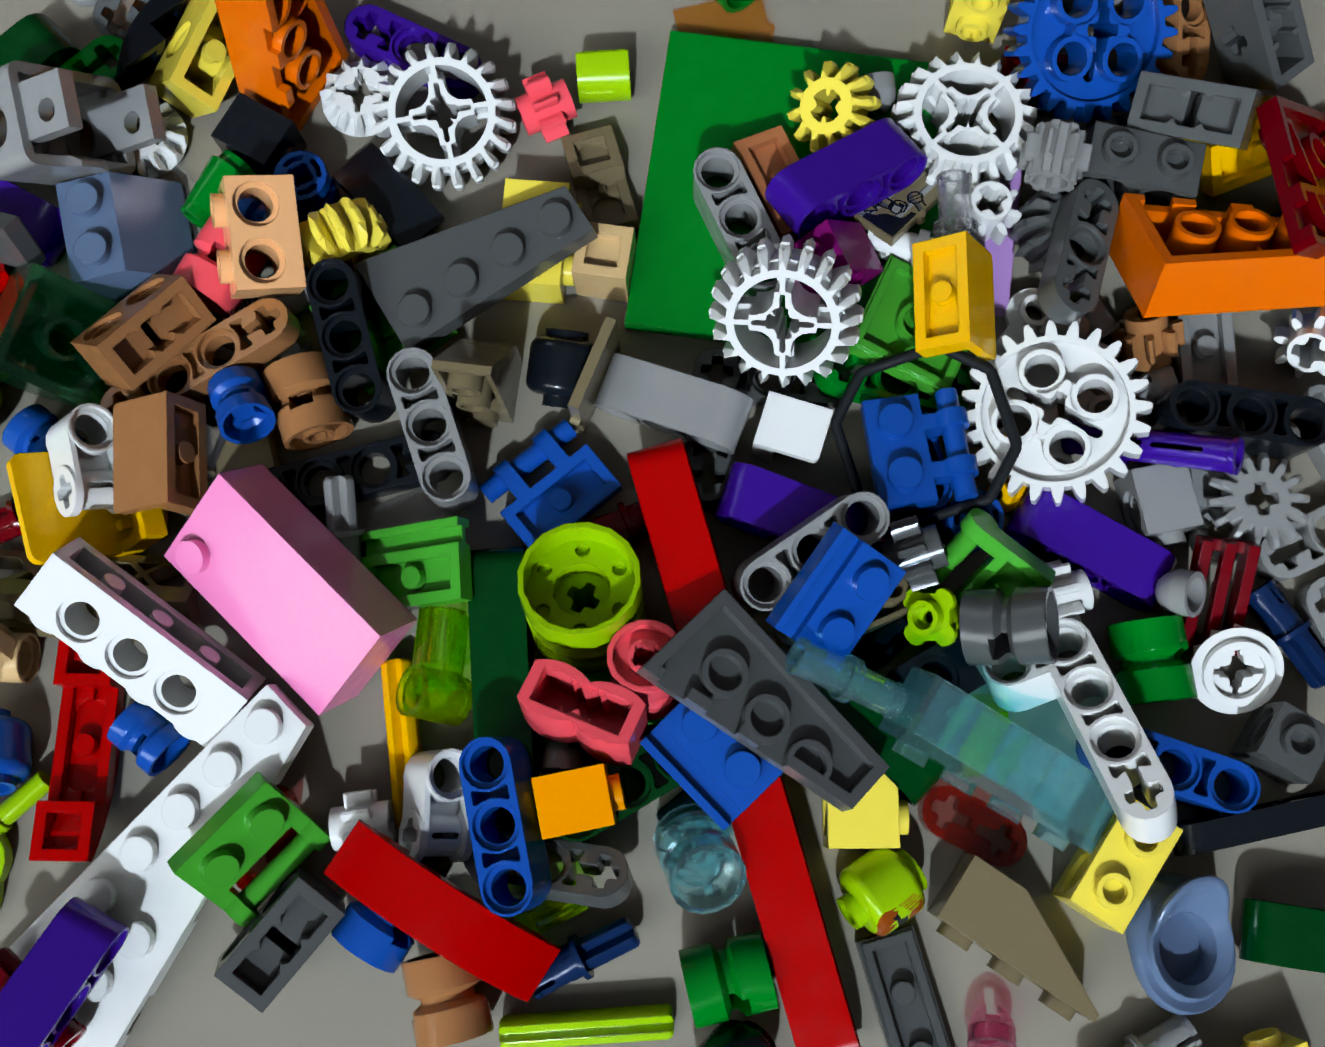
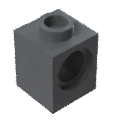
M1286 701L1266 703L1252 711L1230 754L1279 784H1311L1325 759V724Z

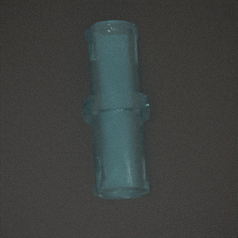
M806 637L798 638L788 652L785 662L788 666L785 668V671L788 674L799 676L827 689L829 696L838 702L848 703L851 700L881 714L888 720L898 717L906 705L908 693L905 691L908 688L905 684L891 680L866 668L865 661L855 655L848 654L842 657L811 642Z

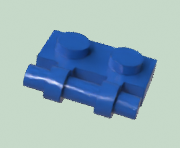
M947 387L936 391L934 395L938 411L928 414H922L918 394L862 401L860 412L874 491L886 503L890 513L936 507L939 500L936 485L952 483L955 501L962 502L978 497L975 477L980 474L976 455L969 453L965 430L969 428L970 424L967 409L959 404L956 388ZM943 436L947 459L931 462L927 438Z
M565 419L549 431L544 428L531 437L533 444L510 462L504 459L492 468L495 474L479 486V489L491 503L495 502L508 490L513 494L516 500L502 510L500 514L528 548L543 533L566 523L583 522L622 491V485L587 444L570 457L565 453L562 447L577 436L574 429ZM547 460L555 469L530 488L523 479Z

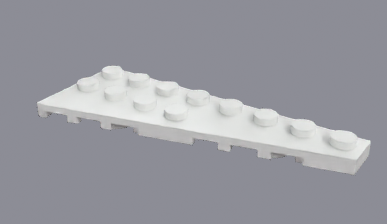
M267 684L9 947L23 961L56 914L73 897L83 899L129 927V933L123 946L74 1015V1018L81 1025L83 1024L87 1031L73 1047L124 1046L131 1034L129 1029L148 997L155 994L198 922L196 917L207 900L204 895L176 876L167 861L257 771L274 785L280 784L313 729L314 724L276 684Z

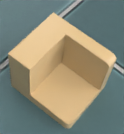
M590 222L598 238L574 253L571 274L576 293L580 296L628 302L636 252L635 229L633 227Z

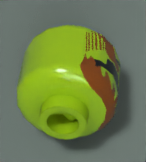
M891 848L871 849L846 866L840 873L839 884L842 896L837 898V905L845 919L854 929L858 930L864 926L873 934L886 936L923 909L925 904L923 891L928 887L927 880L917 862L905 850L900 848L896 851Z

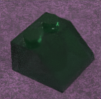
M35 262L13 268L0 297V381L22 391L73 407L86 403L100 405L108 385L70 342L117 305V303Z

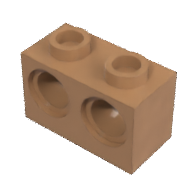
M153 274L70 343L106 385L134 391L214 323L216 318L182 275Z

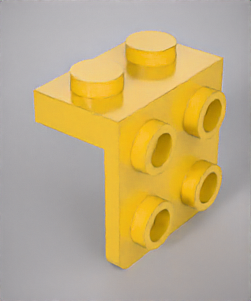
M48 452L18 453L11 457L6 464L26 556L35 565H44L53 552L78 537H81L107 558L141 554L168 535V511L160 508L128 515L112 514L107 509L82 510L78 516L74 517L62 516L54 500V480Z

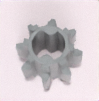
M1052 119L1050 122L1044 123L1041 121L1038 123L1034 132H1028L1026 143L1022 144L1018 169L1026 170L1024 182L1030 183L1034 190L1050 192V194L1072 191L1074 185H1077V181L1081 182L1083 180V173L1089 171L1093 144L1085 143L1086 130H1081L1079 124L1075 122H1064L1061 119Z

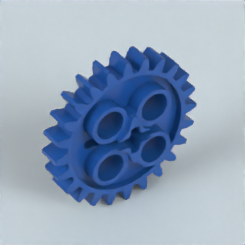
M1024 0V2L1008 4L1007 9L1019 16L1017 24L1003 28V33L1015 36L1017 43L1005 50L1004 56L1019 57L1020 64L1010 74L1018 72L1017 78L1027 77L1028 82L1023 89L1031 88L1030 97L1040 94L1036 104L1037 110L1051 111L1054 108L1055 119L1069 120L1073 116L1074 122L1090 123L1092 116L1094 119L1100 120L1111 119L1112 109L1119 112H1128L1131 109L1129 96L1134 98L1141 70L1162 74L1155 65L1157 59H1167L1173 56V53L1162 46L1164 38L1178 34V29L1165 25V18L1178 11V6L1163 5V0H1123V8L1119 15L1115 11L1114 0H1073L1074 4L1069 15L1063 8L1062 0ZM1088 26L1093 27V36H1088ZM1062 46L1065 47L1068 53V63L1063 72L1060 71L1057 65V56ZM1114 48L1118 61L1115 69L1111 72L1108 66V57ZM1086 74L1089 77L1087 81L1083 78Z

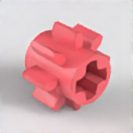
M543 71L521 80L526 92L514 97V101L528 136L541 132L546 143L569 135L566 121L578 116L564 79L562 78L551 83L548 75Z

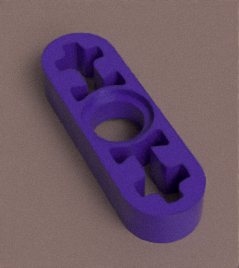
M367 4L356 7L347 15L344 22L345 34L352 50L357 56L362 58L365 55L369 60L378 63L384 60L388 67L390 64L395 63L403 71L408 69L410 65L401 58L402 52L408 45L413 43H422L424 45L433 43L439 57L441 55L444 57L445 48L449 42L455 43L458 48L460 61L465 52L470 49L468 46L375 5ZM375 26L378 27L381 37L370 33L365 39L362 38L360 33L362 30L371 32ZM385 40L390 42L389 49L387 47ZM480 57L478 58V65H477L476 69H477L480 65H482V62H481ZM445 78L450 95L457 99H472L480 93L474 86L465 81Z

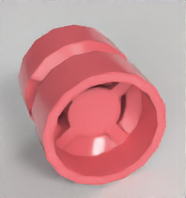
M210 215L193 241L197 253H186L172 275H182L209 311L228 318L235 314L244 299H231L230 285L220 284L216 253L217 250H225L223 228H213ZM252 253L245 256V266L253 276L258 277L269 258L263 254Z
M637 620L624 625L613 635L607 647V666L611 683L626 687L638 695L646 704L647 720H657L667 716L680 702L636 672L676 632L668 625L656 620Z

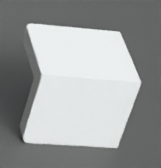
M769 391L750 456L771 462L774 452L809 463H816L819 460L834 410Z

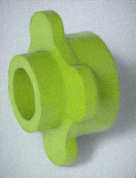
M940 588L935 593H924L922 590L914 592L911 589L905 593L906 598L903 600L904 606L908 609V625L904 629L907 641L915 646L922 645L925 641H936L942 647L952 645L958 635L960 610L954 593L947 588ZM928 612L932 613V622H929L927 620L926 616Z

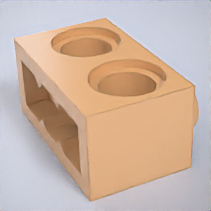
M293 174L224 175L218 187V193H210L213 228H223L225 250H217L216 253L220 284L230 285L231 299L299 296L306 288V278ZM245 198L258 200L267 211V219L260 222L246 219L239 211L238 202ZM252 253L265 255L273 264V276L269 278L253 276L245 266V256Z

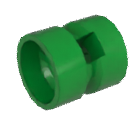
M1173 615L1145 618L1106 626L1111 658L1122 662L1123 666L1114 676L1130 706L1198 697L1192 665L1182 661L1180 657L1189 648L1183 616Z
M759 930L729 937L724 948L719 950L711 942L678 950L696 1029L729 1021L732 1010L739 1009L746 1016L779 1008L767 955Z

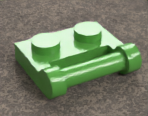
M973 508L960 521L961 530L944 547L949 565L936 569L939 584L921 590L924 593H935L938 590V586L977 545L990 554V556L954 592L959 608L964 590L1000 588L1005 596L1009 597L1017 587L1050 586L1054 581L1056 571L999 529L997 522L991 515L982 509ZM928 612L927 615L933 619L932 613ZM958 628L957 637L960 639V628Z
M257 771L167 863L176 876L223 909L238 925L246 928L259 915L257 908L314 849L320 852L330 842L329 832L319 822ZM291 827L298 832L241 892L232 887Z

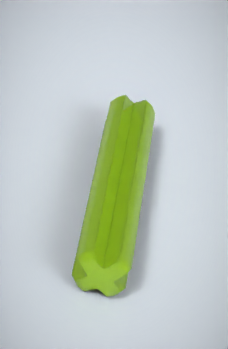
M669 1004L510 1014L500 1019L499 1042L501 1047H567L667 1040L674 1035V1013L672 1006Z

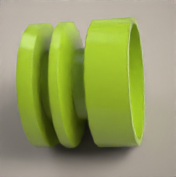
M591 522L566 523L543 533L525 551L517 570L518 595L526 614L530 633L539 651L548 659L565 662L581 672L600 671L608 668L607 647L613 635L628 623L645 620L640 563L630 543L609 527Z

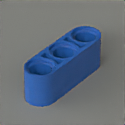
M1143 728L1158 758L1165 752L1174 762L1175 774L1171 782L1176 802L1205 812L1227 814L1247 812L1256 805L1260 797L1261 784L1257 774L1249 765L1225 755ZM1076 740L1075 751L1078 760L1085 769L1094 773L1080 743ZM1119 746L1118 758L1129 755L1133 750L1126 746ZM1220 772L1226 775L1231 785V792L1224 802L1219 799L1214 790V780ZM1141 783L1135 786V788L1142 790Z
M479 737L470 741L465 746L459 758V773L479 889L484 905L492 913L500 917H513L541 905L551 890V872L545 839L542 840L531 782V778H533L531 762L526 747L517 739L512 737ZM493 748H496L502 754L504 760L502 774L497 779L489 774L486 767V759ZM503 808L512 814L515 821V830L510 839L504 838L497 828V817ZM512 869L519 872L526 883V893L522 900L514 898L507 886V878Z

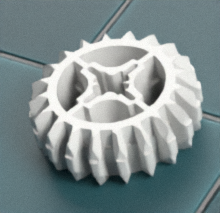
M449 42L447 44L444 57H439L433 43H427L425 45L427 59L419 61L413 50H407L405 57L410 65L408 69L403 71L395 63L390 64L388 67L390 73L397 80L395 84L392 85L386 81L378 82L377 89L389 100L374 102L372 104V111L376 115L388 119L373 125V131L378 137H390L382 144L380 150L387 157L399 154L393 165L396 171L405 173L414 166L411 177L414 184L421 186L426 181L428 175L432 173L431 182L435 191H443L446 176H451L454 188L457 191H461L465 187L462 174L470 172L473 180L477 184H481L484 182L483 174L478 168L481 164L485 162L491 170H499L501 165L492 154L494 149L507 154L511 152V143L499 135L500 133L512 134L517 132V124L514 120L501 117L514 112L516 104L512 98H500L509 90V84L506 78L492 80L496 72L495 64L492 61L484 62L476 69L479 58L476 50L470 48L465 52L460 61L458 48L455 43ZM445 78L459 79L471 84L484 96L486 101L473 103L471 98L457 99L451 96ZM428 83L426 102L418 108L409 110V116H404L407 104L413 94L424 84ZM441 96L452 114L457 116V119L450 118L453 122L448 127L450 141L437 120H433L434 116L440 118L437 112L443 109ZM487 119L486 128L480 140L468 152L461 155V139L463 134L469 128L479 126L480 120ZM417 132L420 137L434 136L438 138L440 146L444 151L445 159L431 158L419 153L410 146L406 134Z
M956 51L950 57L947 65L936 56L929 63L927 70L918 67L912 73L910 82L904 83V86H901L897 95L898 102L893 105L890 118L926 155L927 165L924 172L928 175L925 182L929 185H934L938 180L946 185V198L952 196L957 187H962L964 191L968 181L972 185L991 181V179H999V182L1001 180L1005 183L1011 181L1018 171L1017 167L1022 144L1026 143L1028 132H1034V129H1036L1033 124L1037 118L1038 108L1028 106L1031 99V88L1015 89L1019 81L1017 78L1018 72L1007 76L1000 73V59L991 64V67L982 65L980 52L972 57L970 63L964 62L958 51ZM924 109L932 116L931 123L938 130L934 139L930 137L922 119V111ZM991 112L1000 125L1002 141L995 135L997 129L989 121L988 117Z
M790 233L783 236L778 249L775 248L767 236L760 239L757 253L748 246H745L739 250L736 257L737 262L731 260L726 262L721 271L723 279L717 280L713 286L711 294L716 301H713L709 308V318L717 321L712 331L713 339L727 341L723 348L724 359L738 355L741 357L738 366L740 374L748 371L751 367L758 369L760 384L765 382L770 374L779 376V382L782 388L790 383L791 376L797 375L806 387L812 381L814 371L827 378L832 373L833 362L843 364L849 357L850 348L848 346H854L858 343L861 330L857 325L863 322L864 317L863 306L856 304L861 299L862 290L860 284H847L852 276L850 264L833 268L836 259L834 248L824 252L821 257L814 254L816 242L813 237L806 240L803 249L794 248V240ZM777 278L776 287L771 291L757 292L756 297L743 296L753 285L767 279ZM800 282L807 284L818 294L808 292L802 287ZM784 295L785 309H788L789 317L792 318L789 328H787V315H784V309L780 306ZM817 328L826 329L813 340L795 344V339L802 334L816 333ZM760 332H763V333L766 334L769 338L765 337V336L762 335Z

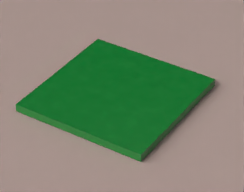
M670 30L625 315V329L727 342L713 339L712 331L717 321L709 318V308L712 302L716 301L712 297L711 292L715 282L723 279L721 271L725 263L693 198L694 162L702 152L715 147L726 148L731 151L734 142L782 125L799 160L813 153L810 151V141L803 143L795 138L794 133L801 123L789 120L787 113L794 108L800 107V101L791 96L790 90L794 88L806 90L808 85L804 80V71L812 70L821 76L823 63L825 61H833L837 64L839 70L847 62L856 65L859 68L858 77L880 71L894 73L897 89L896 101L894 103L896 104L901 86H904V83L910 82L912 73L918 67L927 70L930 62ZM836 99L830 104L833 113L829 118L833 120L839 115L835 108L839 102ZM878 108L877 116L867 117L875 121L890 118L892 108L887 113H883ZM924 109L922 111L923 123L930 137L934 139L938 130L931 123L932 116ZM711 177L705 181L709 186L716 188L729 184L722 177ZM957 187L954 194L948 198L945 195L926 213L925 222L921 225L915 224L909 232L919 234L920 229L931 231L930 237L934 238L955 234L953 229L961 215L952 212L950 207L956 195L965 196L962 187ZM735 222L727 226L731 232L740 235L748 234L753 230L750 225L744 222ZM794 237V238H792V239L794 240V243H795V242H796L797 240H799L800 238H799V237ZM879 259L883 266L886 260ZM879 274L861 286V299L856 304L864 307ZM776 278L767 279L761 282H770ZM784 295L780 306L784 309V315H787V328H789L792 318L789 317L788 309H785ZM817 328L816 333L802 334L795 339V344L813 340L826 329ZM760 332L762 335H764L765 337L769 338L766 334H764L763 332Z

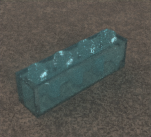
M912 667L878 729L896 739L891 750L924 768L928 759L944 768L939 779L970 797L975 789L978 788L991 796L986 804L987 808L1017 825L1022 816L1036 823L1031 833L1032 835L1062 852L1065 851L1070 843L1092 854L1114 813L1092 770L937 674Z

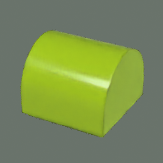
M614 49L575 53L580 104L632 101L628 50Z

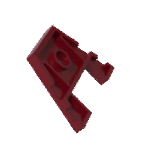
M1276 95L1256 107L1260 129L1258 130L1259 138L1267 151L1293 253L1298 256L1319 259L1325 256V113Z

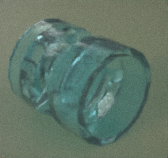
M696 803L681 805L669 811L659 821L653 835L654 851L676 903L688 912L701 915L717 913L730 906L742 893L746 883V866L727 828L723 831Z

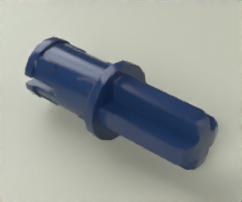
M1274 579L1254 589L1250 596L1249 610L1256 616L1270 638L1277 646L1282 648L1308 685L1313 689L1325 686V652L1308 631V628L1313 624L1311 620L1307 619L1304 621L1286 599Z
M620 917L580 938L575 933L569 935L568 942L559 946L561 951L534 992L535 998L540 1000L558 988L583 976L589 980L594 977L595 968L637 948L640 944V938L632 920L627 917Z

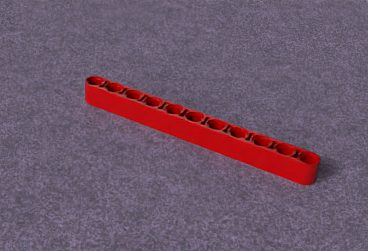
M682 437L627 453L631 475L677 632L723 589H726L728 592ZM781 774L732 822V827L796 1047H861Z

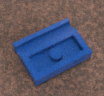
M833 522L765 621L839 670L902 580L906 571L856 537L845 527Z
M679 703L640 742L643 748L723 831L783 773L682 703Z

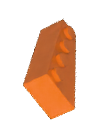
M215 0L238 91L291 119L300 132L321 100L319 91L324 90L326 85V73L334 74L341 68L342 59L346 61L349 56L325 1Z
M1123 193L1109 255L1143 318L1325 306V256L1313 259L1294 255L1283 213L1280 217H1274L1264 211L1253 208V205L1230 203L1227 212L1196 209V199L1172 197L1169 206L1144 204L1146 201L1144 194Z

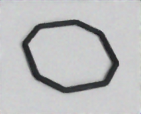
M915 348L860 367L854 373L831 418V430L852 493L864 491L841 423L864 378L923 357L915 352ZM965 351L944 355L986 374L1011 446L986 494L917 516L921 527L971 511L973 508H980L991 504L997 499L1022 449V440L997 369L991 363ZM902 512L890 513V520L894 522L910 517Z

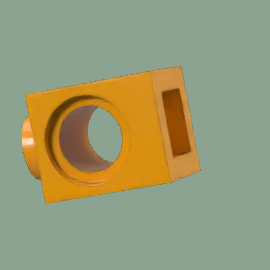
M602 763L531 778L542 840L618 824L616 811L626 810L620 774L609 775L607 764Z

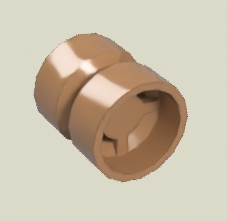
M309 351L289 355L273 362L264 369L262 377L270 402L273 407L280 409L275 418L285 449L291 451L314 450L341 441L353 432L354 425L350 414L341 409L333 397L322 352Z
M435 952L401 962L407 997L421 1001V1005L413 1012L414 1019L412 1020L416 1047H445L474 1039L494 1029L489 1000L486 999L483 993L474 990V986L481 979Z

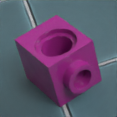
M826 219L794 243V248L803 249L806 240L813 237L816 242L814 254L820 257L824 252L834 248L836 259L833 268L850 264L852 269V276L847 284H860L861 287L884 271L860 222ZM801 282L805 290L818 294L813 288Z

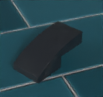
M150 0L135 17L123 40L118 58L115 81L120 86L121 91L136 86L154 73L163 55L166 38L174 33L185 11L187 0Z
M371 142L338 170L332 178L351 200L365 198L370 205L374 206L377 213L382 215L392 242L398 247L425 238L444 222L445 217L402 171L398 172L394 169V163L387 156H384L381 150Z

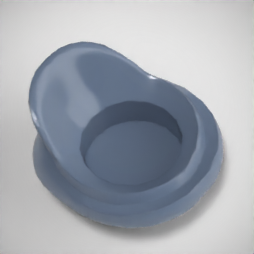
M1173 872L1158 874L1125 930L1132 965L1141 986L1158 1006L1177 1015L1201 1014L1214 1008L1225 998L1233 982L1236 954L1234 936L1228 917L1230 904L1229 889L1226 883L1216 876L1203 875L1191 878Z

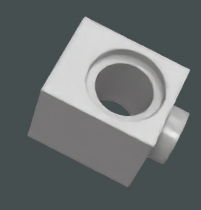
M1159 464L1130 469L1125 478L1119 477L1113 482L1125 526L1164 548L1186 543L1185 534L1204 525L1189 468Z

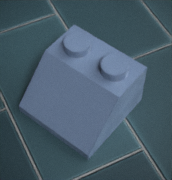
M108 171L55 184L72 284L100 307L122 301L153 274L172 275L186 253H197L193 243L195 240L193 224L180 211L187 198L186 187L182 182Z

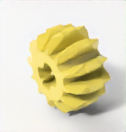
M825 61L822 66L821 76L812 70L804 71V80L808 85L805 91L799 88L790 90L791 96L800 101V107L794 108L787 113L789 120L801 123L796 129L794 136L803 143L810 141V151L813 153L875 122V120L867 117L868 112L877 110L882 105L881 99L868 95L875 82L867 75L858 77L859 68L852 63L847 62L839 70L837 64L833 61ZM836 99L839 102L835 108L839 115L833 120L829 118L833 113L830 104Z
M342 197L337 203L331 205L325 203L324 208L319 211L309 212L307 215L308 220L299 223L304 267H307L309 271L319 261L329 258L342 260L354 271H358L354 263L383 253L388 249L392 241L382 215L378 214L374 206L370 205L365 198L351 200L349 197Z

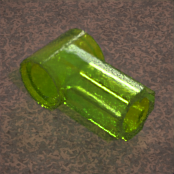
M434 606L419 609L412 666L408 667L402 674L396 691V705L401 715L449 726H457L467 717L472 704V684L467 677L463 676L469 629V617L466 615V611L453 607Z

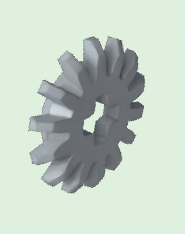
M1245 452L1243 465L1238 475L1224 472L1228 476L1226 480L1210 477L1208 485L1221 490V496L1206 499L1207 507H1221L1223 515L1212 521L1216 528L1227 522L1231 524L1234 529L1227 539L1238 540L1243 534L1249 535V541L1256 542L1259 545L1262 537H1266L1270 550L1280 548V531L1290 541L1298 537L1290 519L1306 524L1309 517L1299 509L1294 508V504L1309 503L1310 495L1291 492L1290 488L1300 483L1303 477L1301 474H1296L1284 480L1282 476L1288 464L1286 459L1280 458L1272 470L1270 469L1268 453H1258L1257 465H1254L1251 458ZM1255 484L1261 485L1263 494L1272 495L1274 499V504L1265 507L1264 515H1259L1257 507L1255 505H1247L1245 500L1246 495L1255 491Z

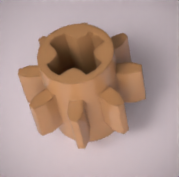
M1137 306L1130 308L1124 313V319L1118 321L1121 326L1111 333L1112 343L1118 340L1122 342L1119 356L1124 355V361L1136 358L1139 362L1135 371L1150 372L1170 365L1172 357L1179 355L1178 347L1185 345L1183 319L1172 320L1171 316L1143 318Z

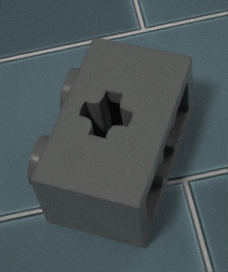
M1203 0L1226 84L1258 90L1277 91L1315 62L1300 0Z

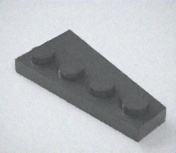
M563 186L356 262L354 265L404 348L416 347L425 350L592 242L598 236L567 187Z
M726 589L718 593L636 672L842 812L853 809L889 768L888 764Z

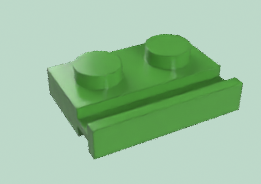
M453 516L364 532V535H361V541L366 542V557H361L362 564L408 610L473 601L470 544L466 543L465 528H469V519Z

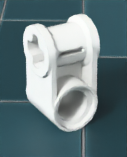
M93 403L81 404L51 426L46 434V447L54 480L53 492L56 507L64 517L78 516L82 510L107 509L110 513L117 514L113 509V415L101 405ZM74 427L86 434L89 444L79 439Z
M447 748L418 752L405 765L399 844L409 850V855L418 861H421L423 857H449L454 863H463L472 854L473 848L459 773V758L462 750ZM438 762L442 765L445 773L444 784L440 789L437 788L433 779L434 768ZM441 833V838H432V834Z

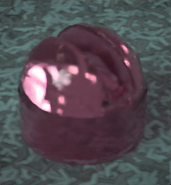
M981 1005L975 1009L968 1020L967 1046L1017 1047L1016 1028L1011 1015L1001 1006H997L996 1015L987 1014L986 1005Z

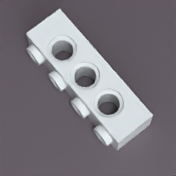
M81 537L53 552L14 604V606L29 616L31 622L38 629L55 635L75 650L85 664L94 669L102 670L126 688L127 693L132 699L153 708L173 723L174 728L179 734L187 739L197 741L203 747H206L237 715L266 679ZM85 603L90 604L96 609L99 619L89 613ZM133 639L144 645L148 655L140 652L135 647ZM179 675L190 679L196 690L184 685Z

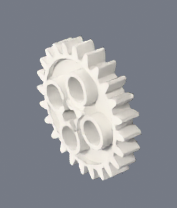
M1048 320L1045 336L1037 337L1029 325L1024 326V342L1017 344L1006 334L1002 336L1005 353L1002 356L996 354V359L987 362L997 369L1012 414L1023 415L1031 423L1029 431L1021 436L1022 449L1008 476L1010 479L1007 489L1008 496L1013 497L1025 486L1030 488L1031 504L1036 505L1043 491H1051L1052 500L1055 506L1059 507L1063 500L1064 491L1072 490L1078 501L1083 503L1086 499V485L1090 483L1102 493L1108 491L1109 485L1105 475L1108 471L1121 478L1127 476L1128 469L1120 458L1122 456L1133 459L1140 458L1143 450L1130 439L1149 436L1151 427L1136 420V418L1150 414L1153 409V403L1145 400H1136V396L1147 390L1149 382L1148 379H1129V376L1133 374L1138 366L1139 361L1136 358L1128 359L1121 363L1116 360L1120 354L1122 342L1118 340L1103 349L1099 346L1102 330L1099 328L1095 329L1086 340L1079 338V325L1076 321L1072 322L1066 335H1058L1054 321ZM1047 365L1056 370L1059 376L1052 385L1039 388L1031 385L1027 381L1026 375L1035 366ZM971 369L969 372L970 378L979 386V390H963L961 396L964 402L975 406V409L968 410L967 414L970 426H975L977 429L967 433L966 438L968 446L982 445L983 447L975 454L978 466H983L990 462L993 463V467L987 477L988 481L992 483L1011 445L1008 437H1005L998 429L1002 419L986 374L979 370ZM1015 389L1039 406L1050 410L1055 407L1056 403L1063 404L1065 406L1064 416L1067 419L1084 426L1095 427L1101 430L1102 436L1100 438L1091 437L1084 430L1072 424V422L1059 417L1052 424L1045 423L1044 410L1026 401L1012 399L1007 393L1009 390ZM1098 389L1108 394L1111 399V405L1102 412L1091 413L1080 406L1078 398L1087 390ZM1061 439H1072L1081 445L1084 454L1073 464H1062L1053 459L1050 449L1055 442Z

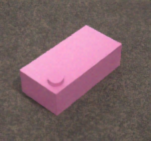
M263 464L219 473L164 554V557L318 716L358 696L417 621V618Z

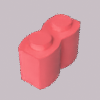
M536 659L517 695L525 721L534 731L553 741L562 743L578 742L592 757L608 764L632 765L641 745L640 742L644 739L648 730L646 704L638 695L626 687L605 681L590 682L581 671L562 661Z

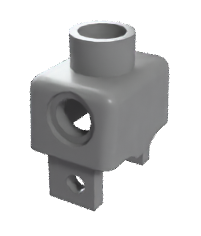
M18 60L0 66L1 181L55 185L108 171L131 174L136 168L135 150L166 140L155 85L143 83L121 91L118 83L110 77ZM138 117H139V119H140V127H139V129H137V119H138ZM86 123L91 125L95 136L94 148L88 157L84 155L80 146V133Z

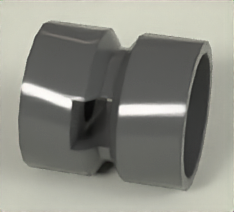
M1052 586L1017 587L1009 597H1006L1000 588L964 590L959 610V628L963 655L969 666L1003 665L1009 656H1014L1020 665L1055 664L1057 662L1060 627L1057 600Z

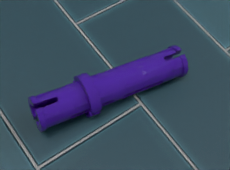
M1068 420L1091 437L1100 438L1102 436L1101 430L1095 427L1091 428ZM1151 429L1148 437L1130 439L1143 450L1139 459L1125 456L1120 458L1126 466L1130 461L1238 475L1244 461L1245 443L1244 439L1240 437L1226 438ZM1061 439V447L1067 455L1084 454L1083 448L1077 441Z

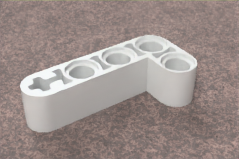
M1059 618V654L1068 650L1079 652L1073 657L1058 658L1055 664L1020 665L1014 656H1009L1003 665H982L993 700L1006 711H1026L1054 699L1058 700L1121 827L1128 836L1138 842L1148 844L1162 842L1171 836L1177 827L1178 820L1172 782L1094 638L1082 622L1074 618ZM1008 673H1024L1016 680H1002ZM1089 697L1105 699L1098 706L1086 707L1080 705L1081 701ZM1115 746H1126L1133 750L1129 755L1122 758H1110L1104 755L1108 749ZM1141 783L1142 793L1153 809L1145 810L1140 802H1135L1133 792L1135 786Z

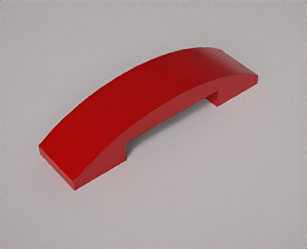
M59 639L53 684L63 687L50 787L48 801L37 800L29 861L92 862L109 813L120 750L107 739V733L114 720L124 711L125 688L102 670L94 669L85 664L75 650Z
M359 819L325 869L324 874L362 904L419 943L479 979L528 1003L561 951L560 947L514 917H500L492 913L484 905V902L409 855V850Z

